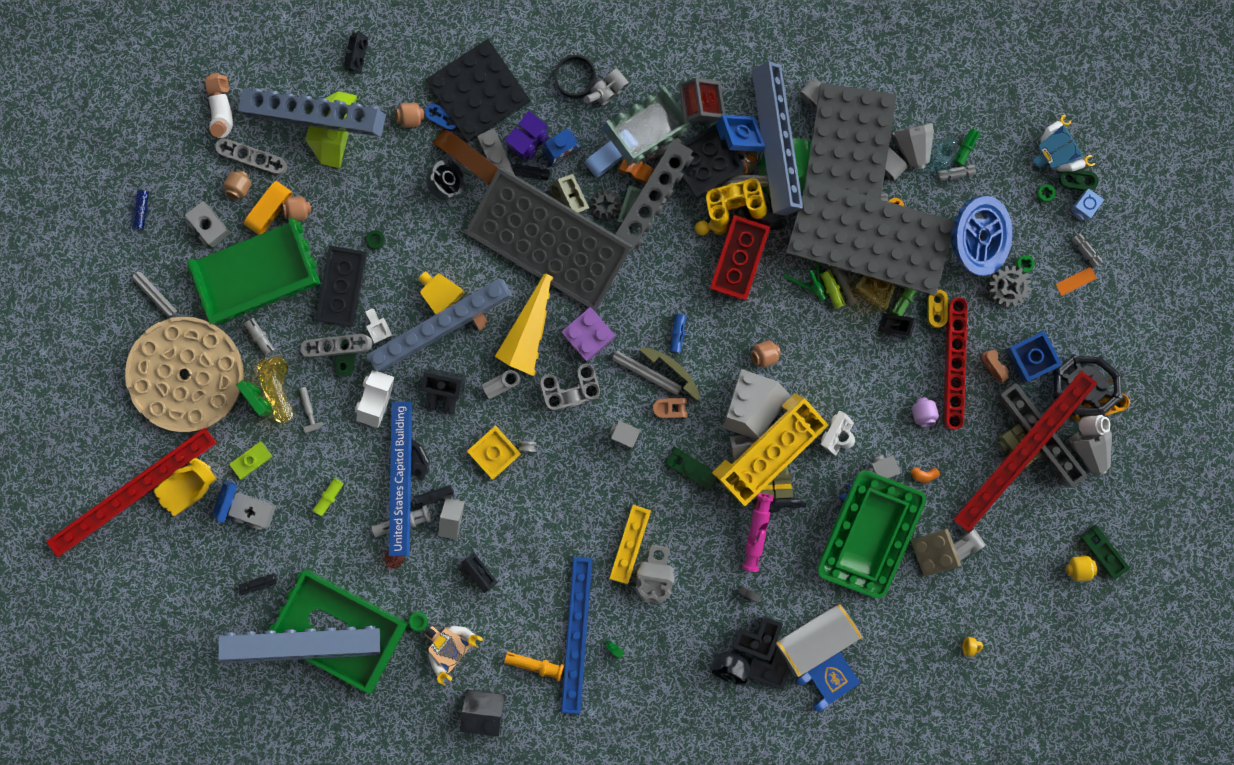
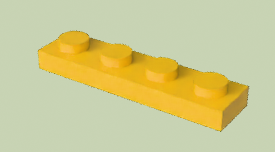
M632 505L609 579L625 584L629 583L651 510Z

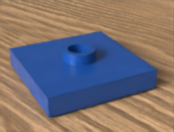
M227 479L223 481L212 512V516L217 521L223 523L229 508L232 506L233 496L237 488L235 483Z

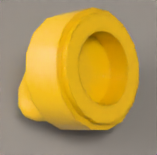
M966 637L963 641L962 650L965 656L974 657L976 653L983 649L982 642L976 641L973 637Z

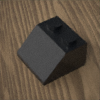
M467 690L462 710L460 732L499 737L505 694Z

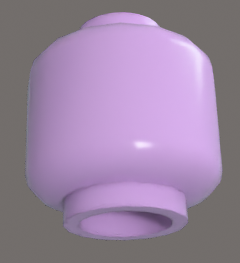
M928 398L916 400L917 403L911 408L915 423L921 425V427L935 425L939 419L936 403L928 400Z

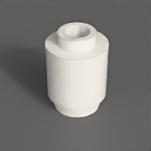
M1102 415L1085 416L1079 422V430L1084 436L1103 435L1110 430V421Z

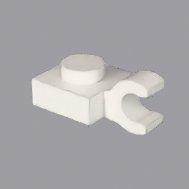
M373 308L366 311L371 322L366 327L375 344L393 336L384 318L379 320Z

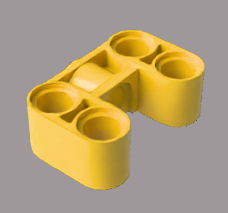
M754 178L712 189L706 195L710 218L714 226L719 229L726 228L730 223L728 210L747 205L751 216L755 219H761L767 213L764 192L759 181Z

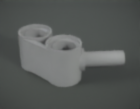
M615 69L606 76V82L601 80L591 88L590 92L592 94L585 96L584 102L588 104L597 100L604 106L615 95L621 93V89L627 88L630 83L618 69Z

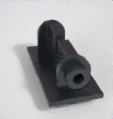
M357 31V33L352 32V35L349 36L347 49L353 51L352 53H346L343 65L345 70L352 71L353 69L361 74L369 37L360 31Z

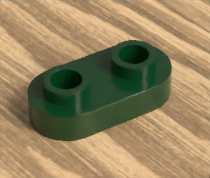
M1076 170L1073 172H1062L1059 175L1060 185L1067 189L1093 190L1099 183L1098 176L1091 171ZM1066 176L1071 178V182L1066 181ZM1085 179H1088L1090 181L1089 185L1085 184Z
M347 340L342 342V350H344L345 345H349ZM357 353L336 355L335 372L342 377L350 376L355 368ZM345 363L347 368L341 370V365Z

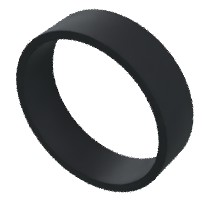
M569 55L563 58L556 66L554 74L556 86L567 97H584L590 93L591 88L596 83L595 67L584 56ZM581 60L592 68L594 79L591 86L584 92L569 93L559 85L557 74L560 67L567 61Z

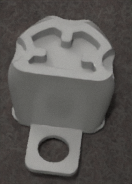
M652 545L648 562L644 561L639 564L636 591L644 602L661 604L671 595L675 579L674 569L667 565L668 547ZM661 550L664 553V558L657 560L653 557V553Z

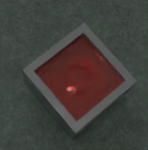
M693 78L678 84L684 122L711 124L717 122L722 115H726L720 81Z

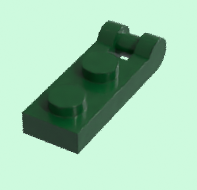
M673 446L669 458L666 457L664 463L710 491L717 479L712 474L713 470ZM678 456L683 458L680 465L675 463Z
M1092 526L1087 534L1083 533L1080 536L1082 542L1089 548L1113 580H1116L1130 569L1098 526ZM1096 536L1099 541L1094 544L1092 539Z

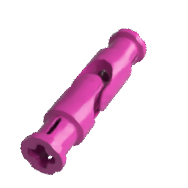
M759 493L756 496L758 499L756 508L753 509L746 543L745 563L742 564V569L746 571H759L758 562L763 552L770 518L769 508L771 501H773V496L765 493Z

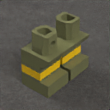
M784 468L760 493L772 495L773 498L793 497L791 474H788V468Z

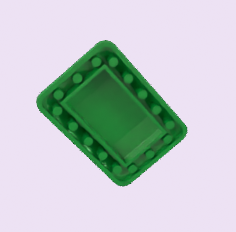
M867 470L859 472L844 500L817 568L819 576L874 598L884 597L889 590L926 504L925 494Z

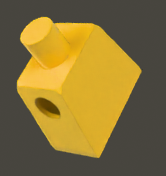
M425 271L418 278L425 286L420 293L435 314L454 305L465 294L463 289L440 273L432 278Z

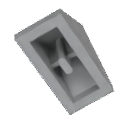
M445 499L440 515L438 536L458 539L465 502Z

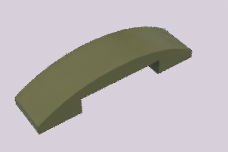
M642 347L639 350L653 364L659 358L687 383L683 390L694 400H699L700 395L694 381L679 363L666 354L654 349Z

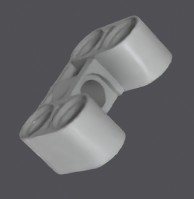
M583 364L579 367L578 377L580 384L569 389L560 390L558 380L554 375L546 374L541 378L540 383L545 403L550 410L557 411L579 406L596 400L599 397V384L595 370L590 364ZM584 368H589L592 371V375L589 378L581 376V371ZM551 378L555 381V385L548 389L544 386V382L546 379ZM590 386L597 389V394L593 397L586 394V390ZM552 397L560 399L557 407L550 406L549 401Z

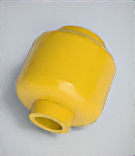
M1089 556L1072 557L1069 564L1066 565V573L1075 582L1091 581L1097 575L1096 562Z

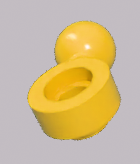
M702 220L696 223L695 231L701 236L708 234L710 230L717 235H722L729 230L730 223L726 228L719 229L714 226L712 220H710V223Z

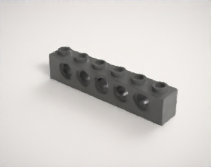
M675 139L670 143L615 234L633 245L632 251L634 248L638 249L644 240L641 236L644 231L649 232L654 224L651 222L654 215L659 216L664 207L661 205L664 198L669 199L674 191L671 189L674 182L679 183L684 174L681 172L683 167H688L694 158L691 156L693 151ZM677 159L680 162V166L672 168L669 165V161ZM667 175L670 182L667 185H662L659 182L660 176ZM656 191L659 193L660 199L658 201H651L649 194ZM641 208H647L650 211V215L647 218H642L639 215ZM637 224L640 227V232L638 234H631L629 231L630 225Z
M1017 383L1010 384L995 396L1016 424L1019 423L1026 433L1041 417V414ZM1055 433L1040 449L1043 459L1066 488H1073L1088 476Z

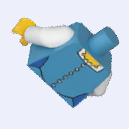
M1062 115L1059 121L1047 127L1041 137L1039 147L1042 154L1034 158L1038 168L1049 163L1052 169H1057L1061 172H1073L1095 165V163L1089 164L1087 162V159L1091 158L1092 155L1084 158L1069 133L1067 127L1071 124V121L1069 123L1063 122L1066 115Z

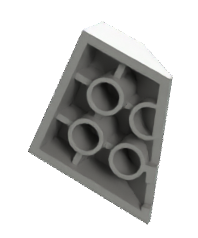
M741 369L722 428L758 440L782 411L781 405L791 395L778 381Z

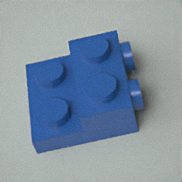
M722 115L716 123L720 139L726 140L729 150L763 152L766 146L755 117Z

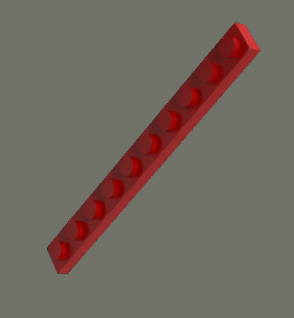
M1081 370L955 516L954 521L970 532L1097 385V382Z
M203 428L46 542L55 555L61 557L158 487L163 481L172 476L176 470L186 467L190 464L191 460L198 458L217 444L216 440L207 428Z

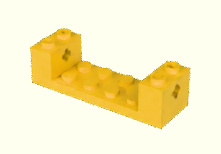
M794 393L781 405L786 413L733 464L724 460L712 472L733 497L744 506L756 497L829 426L804 397Z

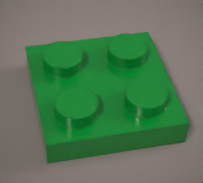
M241 380L236 384L259 416L269 417L274 413L271 410L272 404L267 398L263 399L259 394L261 390L255 383L252 384L250 381Z

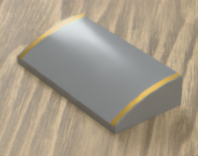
M839 603L778 640L776 646L794 677H800L863 638L849 614Z

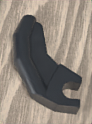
M412 439L411 473L415 474L420 469L422 474L419 478L424 480L429 471L430 460L423 447Z
M773 498V501L770 503L769 512L770 514L778 512L781 508L786 507L805 508L806 503L798 498Z

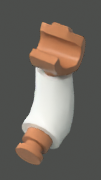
M213 73L205 78L206 94L212 95L208 97L211 108L209 128L213 136L223 138L231 132L233 127L232 112L227 95L222 94L229 91L227 76Z

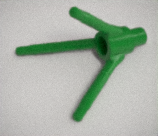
M816 262L817 279L813 271H809L813 281L811 285H807L786 274L783 275V278L807 289L811 293L813 292L820 302L827 298L824 294L825 290L822 286L821 276L819 275L821 274L820 263Z

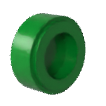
M415 612L409 617L408 623L412 630L419 632L427 627L428 618L422 612Z

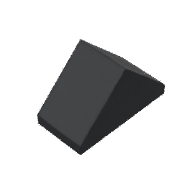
M883 313L878 331L907 340L912 336L916 318Z

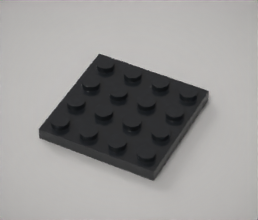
M489 39L425 79L468 143L530 102L529 97Z

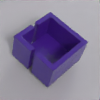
M530 111L518 123L523 129L520 131L515 127L505 139L507 149L524 162L527 159L531 160L537 153L536 148L539 145H544L549 138L547 136L549 134L547 124Z

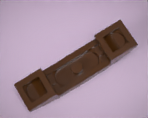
M443 129L432 144L445 154L450 155L489 186L498 168L463 140L448 130Z

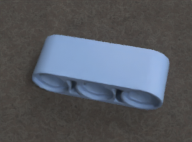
M627 129L619 134L631 152L639 146ZM610 141L591 155L584 163L592 174L598 178L622 160L623 157L612 141Z

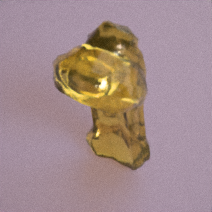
M279 355L270 359L260 360L257 364V374L262 388L273 407L274 420L277 422H287L294 416V410L289 405L282 388L288 365L282 356Z

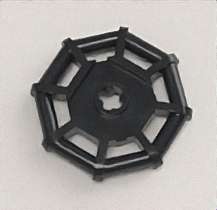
M1073 354L1069 360L1052 372L1054 376V393L1052 396L1054 399H1057L1064 391L1062 390V380L1066 381L1068 386L1081 370L1097 382V385L1072 412L1074 416H1105L1107 411L1118 402H1122L1124 398L1122 396L1121 384L1123 375L1107 363L1103 356H1077ZM1080 363L1095 364L1094 368L1091 366L1081 367ZM1074 365L1075 371L1070 375L1065 374ZM1099 366L1102 369H1104L1110 376L1105 377L1098 370ZM1113 382L1114 393L1108 391V383ZM1104 398L1110 399L1102 406L1099 404ZM1085 403H1086V404H1090L1091 406H1094V408L1080 407V406H1081V405H1085Z

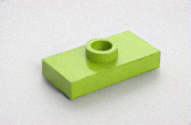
M260 441L229 465L240 480H242L273 456L263 442Z

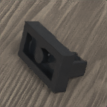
M475 553L461 562L463 565L459 569L465 578L472 576V579L484 594L498 583Z

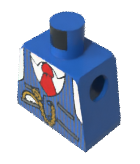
M566 129L546 141L542 152L553 167L581 150L582 147L573 132Z

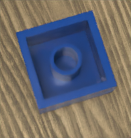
M1045 330L1005 350L1022 384L1062 365Z

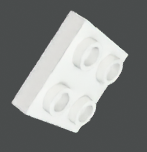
M841 411L833 416L830 429L823 434L821 439V445L834 456L837 455L841 447L848 449L855 443V437L850 432L854 422L847 414ZM843 435H849L847 441L841 442Z

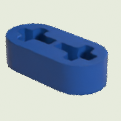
M437 104L427 106L425 115L430 122L448 131L457 129L456 124L447 126V122L443 120L444 117L448 120L451 119L445 108ZM435 109H437V113L441 115V117H438L436 115L431 117V113L429 111H434Z

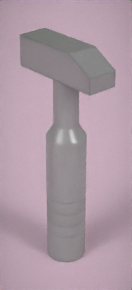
M299 388L305 413L310 421L309 426L303 427L304 431L308 433L318 430L323 426V422L315 423L307 388Z

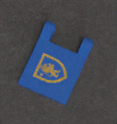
M840 652L796 678V682L799 685H804L812 679L823 696V699L813 704V708L818 712L860 684Z

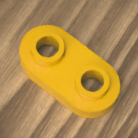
M938 289L936 296L940 298L939 303L934 301L935 296L928 295L927 321L933 328H940L948 321V296L945 291ZM935 315L940 317L939 322L934 320Z

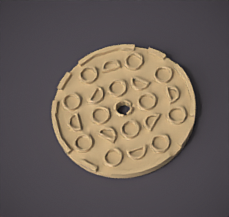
M174 317L154 324L136 340L126 362V386L135 407L153 424L176 432L198 431L219 422L234 407L241 393L236 384L243 380V363L236 345L219 327L198 318ZM183 369H187L190 373L187 380H183L180 377V372Z

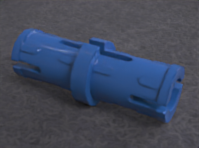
M677 313L674 315L673 330L670 332L672 337L669 352L681 353L683 337L686 334L684 327L687 315Z

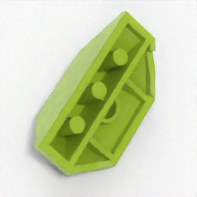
M338 91L324 99L329 100V102L339 100L347 105H351V103H356L357 95ZM309 126L306 141L320 163L340 169L349 132Z

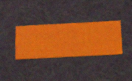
M1089 267L1057 283L1056 286L1061 296L1097 279L1092 268Z

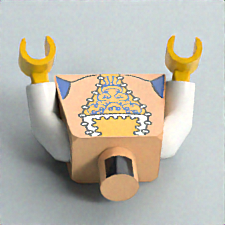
M432 626L425 636L433 642L428 648V656L432 669L437 675V681L445 686V678L451 681L452 677L447 673L454 668L471 646L478 648L475 642L477 639L482 641L483 638L475 635L466 627H446L440 633Z

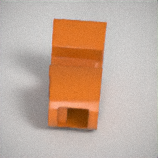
M624 159L618 172L625 175L630 173L636 181L646 185L655 169L643 164L642 161L638 164L632 163L627 166L628 163Z

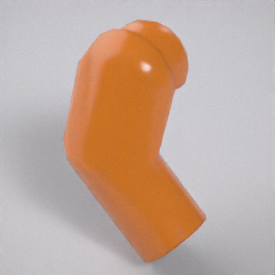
M915 467L910 472L915 481L924 484L940 476L936 467L928 472L921 471L918 467Z

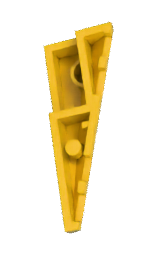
M549 274L543 275L495 355L496 358L509 366L532 376L536 373L534 368L536 359L539 356L538 346L539 341L542 340L547 313L545 310L546 303L550 297V282L553 280V277Z

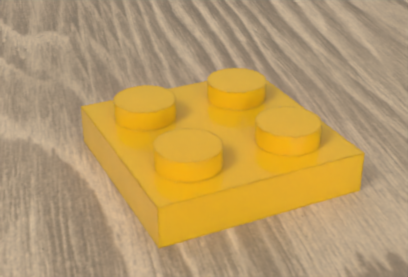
M496 425L467 451L492 480L521 455L518 449Z

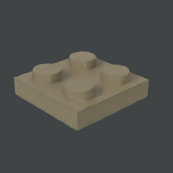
M948 528L910 540L924 577L961 566Z

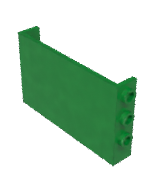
M290 218L288 219V224L201 259L187 260L189 265L187 266L188 272L195 281L194 289L200 295L201 308L206 312L210 324L217 326L321 284L315 269L317 264L315 259L310 256V245L304 239L302 234L304 228L300 221L298 222V220Z

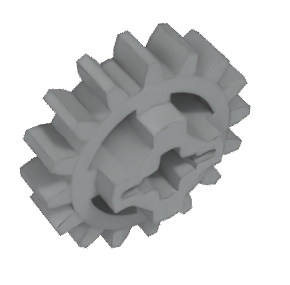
M1014 265L1011 266L1010 270L1008 266H1003L1004 271L998 269V275H991L994 281L988 283L993 285L989 292H994L992 299L998 298V304H1002L1004 301L1006 307H1009L1010 303L1015 307L1017 306L1016 301L1024 303L1022 298L1029 297L1026 291L1032 290V288L1027 287L1031 280H1026L1029 274H1022V268L1016 271V266ZM1013 273L1017 275V277H1014L1012 279L1007 274ZM999 280H1000V281H1001V285H1000V288L998 289V282H999ZM1007 283H1013V285L1011 286L1012 290L1007 289ZM1020 284H1022L1021 292L1019 291ZM1010 294L1013 299H1006L1003 296Z

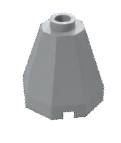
M932 123L892 132L893 140L908 166L914 167V170L925 168V164L930 163L934 133Z
M1110 430L1103 435L1084 436L1083 434L1079 436V432H1076L1068 439L1071 449L1090 473L1102 475L1111 467L1112 434Z

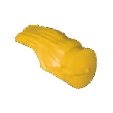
M194 458L189 462L190 466L176 470L172 476L154 489L155 496L159 498V503L163 508H167L173 516L199 501L208 491L209 485L217 480L210 470L211 467L205 462Z

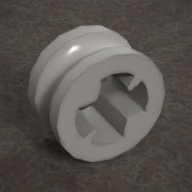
M519 441V444H521L519 451L536 452L534 446L537 442Z

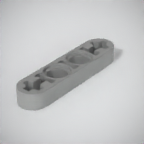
M225 138L218 140L216 143V151L223 157L275 175H283L287 171L286 161L276 155ZM227 143V146L234 149L233 153L229 150L223 152L221 146H225ZM241 149H246L248 152L247 157L240 159L238 152ZM259 155L265 156V162L262 165L256 164V158ZM270 161L278 164L280 161V164L283 166L282 169L278 168L276 171V168L269 164Z
M364 334L310 339L302 343L300 350L304 356L309 358L364 353L371 349L372 339ZM344 340H347L349 342V346L346 350H342L341 344ZM363 340L366 341V343L363 344L362 346H360V345H355V342H356V343H359V342H362ZM327 342L331 343L329 352L324 350V345ZM311 346H313V347H318V350L313 349V350H310V352H309V351H308V348H310Z

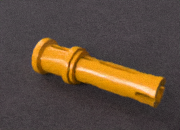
M507 652L504 664L539 673L541 677L555 678L558 682H560L564 669L563 664L559 666L549 663L548 660L539 661L511 652Z

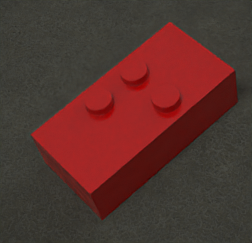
M736 215L733 216L709 290L743 301L747 300L770 226Z

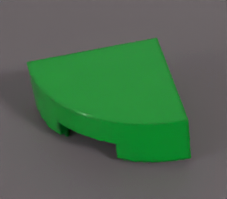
M608 640L605 644V647L620 659L623 656L624 650L611 640Z

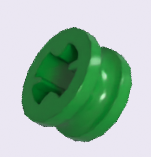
M1045 184L1037 190L1036 196L1039 201L1046 203L1055 197L1056 191L1053 186ZM1044 189H1046L1047 192H1050V195L1047 196L1048 198H1046V196L1042 195L1041 193L1044 191Z
M1028 255L1018 258L1015 264L1016 269H1023L1022 273L1031 271L1035 265L1033 258ZM1021 260H1027L1029 262V264H1027L1029 268H1022L1021 264L1023 263H1021Z

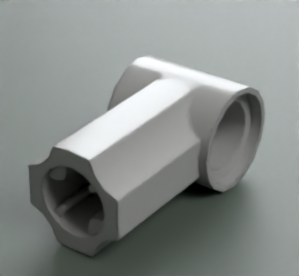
M509 370L482 384L487 397L491 399L511 388L517 387L521 382V377L518 372ZM509 374H514L516 376V381L514 384L510 385L507 382V376Z
M975 528L963 534L960 540L954 543L960 561L969 554L976 553L986 545Z

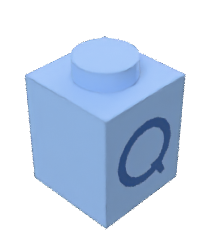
M1087 189L1081 194L1070 210L1077 219L1087 221L1094 215L1104 199L1092 190Z

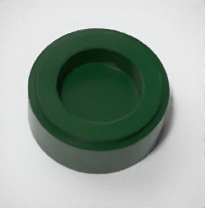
M373 230L367 234L366 243L371 249L379 250L385 245L386 240L382 232Z

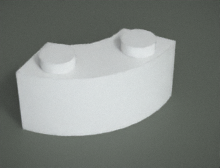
M372 370L370 376L365 377L363 397L361 402L358 401L355 407V413H357L356 421L376 428L379 427L391 395L394 382L393 376Z

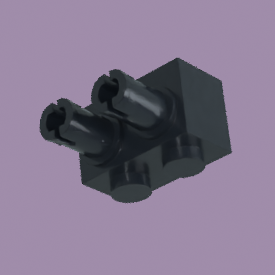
M432 368L427 369L424 372L421 391L427 392L424 408L436 410L439 394L446 396L443 412L447 413L448 411V414H455L456 401L464 393L466 376Z

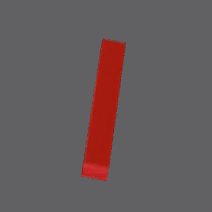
M957 297L948 303V321L946 323L943 425L948 430L960 429L964 424L968 305L966 300L961 297ZM954 302H957V303L960 304V306H961L960 312H957V311L954 310V308H953V303H954ZM954 321L960 324L959 331L953 328L952 324ZM953 340L959 342L960 347L958 350L952 347ZM953 359L959 362L958 369L952 367L951 361ZM952 378L957 379L959 383L957 388L951 386ZM952 397H955L958 401V405L956 407H953L950 404V399ZM951 416L957 419L955 427L949 422Z

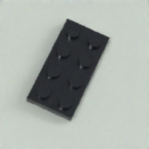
M329 245L316 321L350 327L355 326L368 254L366 251Z

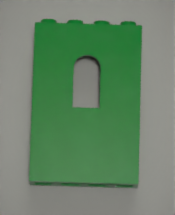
M308 569L303 572L300 571L295 579L297 584L294 590L290 589L286 596L288 601L285 607L281 606L276 615L279 617L277 622L273 623L268 631L284 633L285 630L304 632L305 629H316L309 623V615L316 609L323 610L348 624L347 627H356V630L364 629L365 626H375V629H380V655L304 659L368 694L373 693L409 623Z

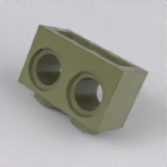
M573 174L560 178L549 186L555 200L577 213L582 214L589 209Z

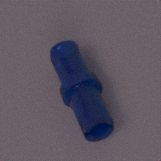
M137 190L136 204L133 206L134 218L132 228L144 230L146 213L149 212L147 208L149 192L145 190Z

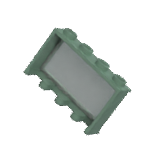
M664 86L656 96H648L641 105L635 104L626 114L620 113L612 122L607 120L601 130L606 133L628 163L627 166L632 163H640L648 153L653 155L659 150L661 145H669L674 137L678 136L680 138L685 135L691 122H684L682 109Z

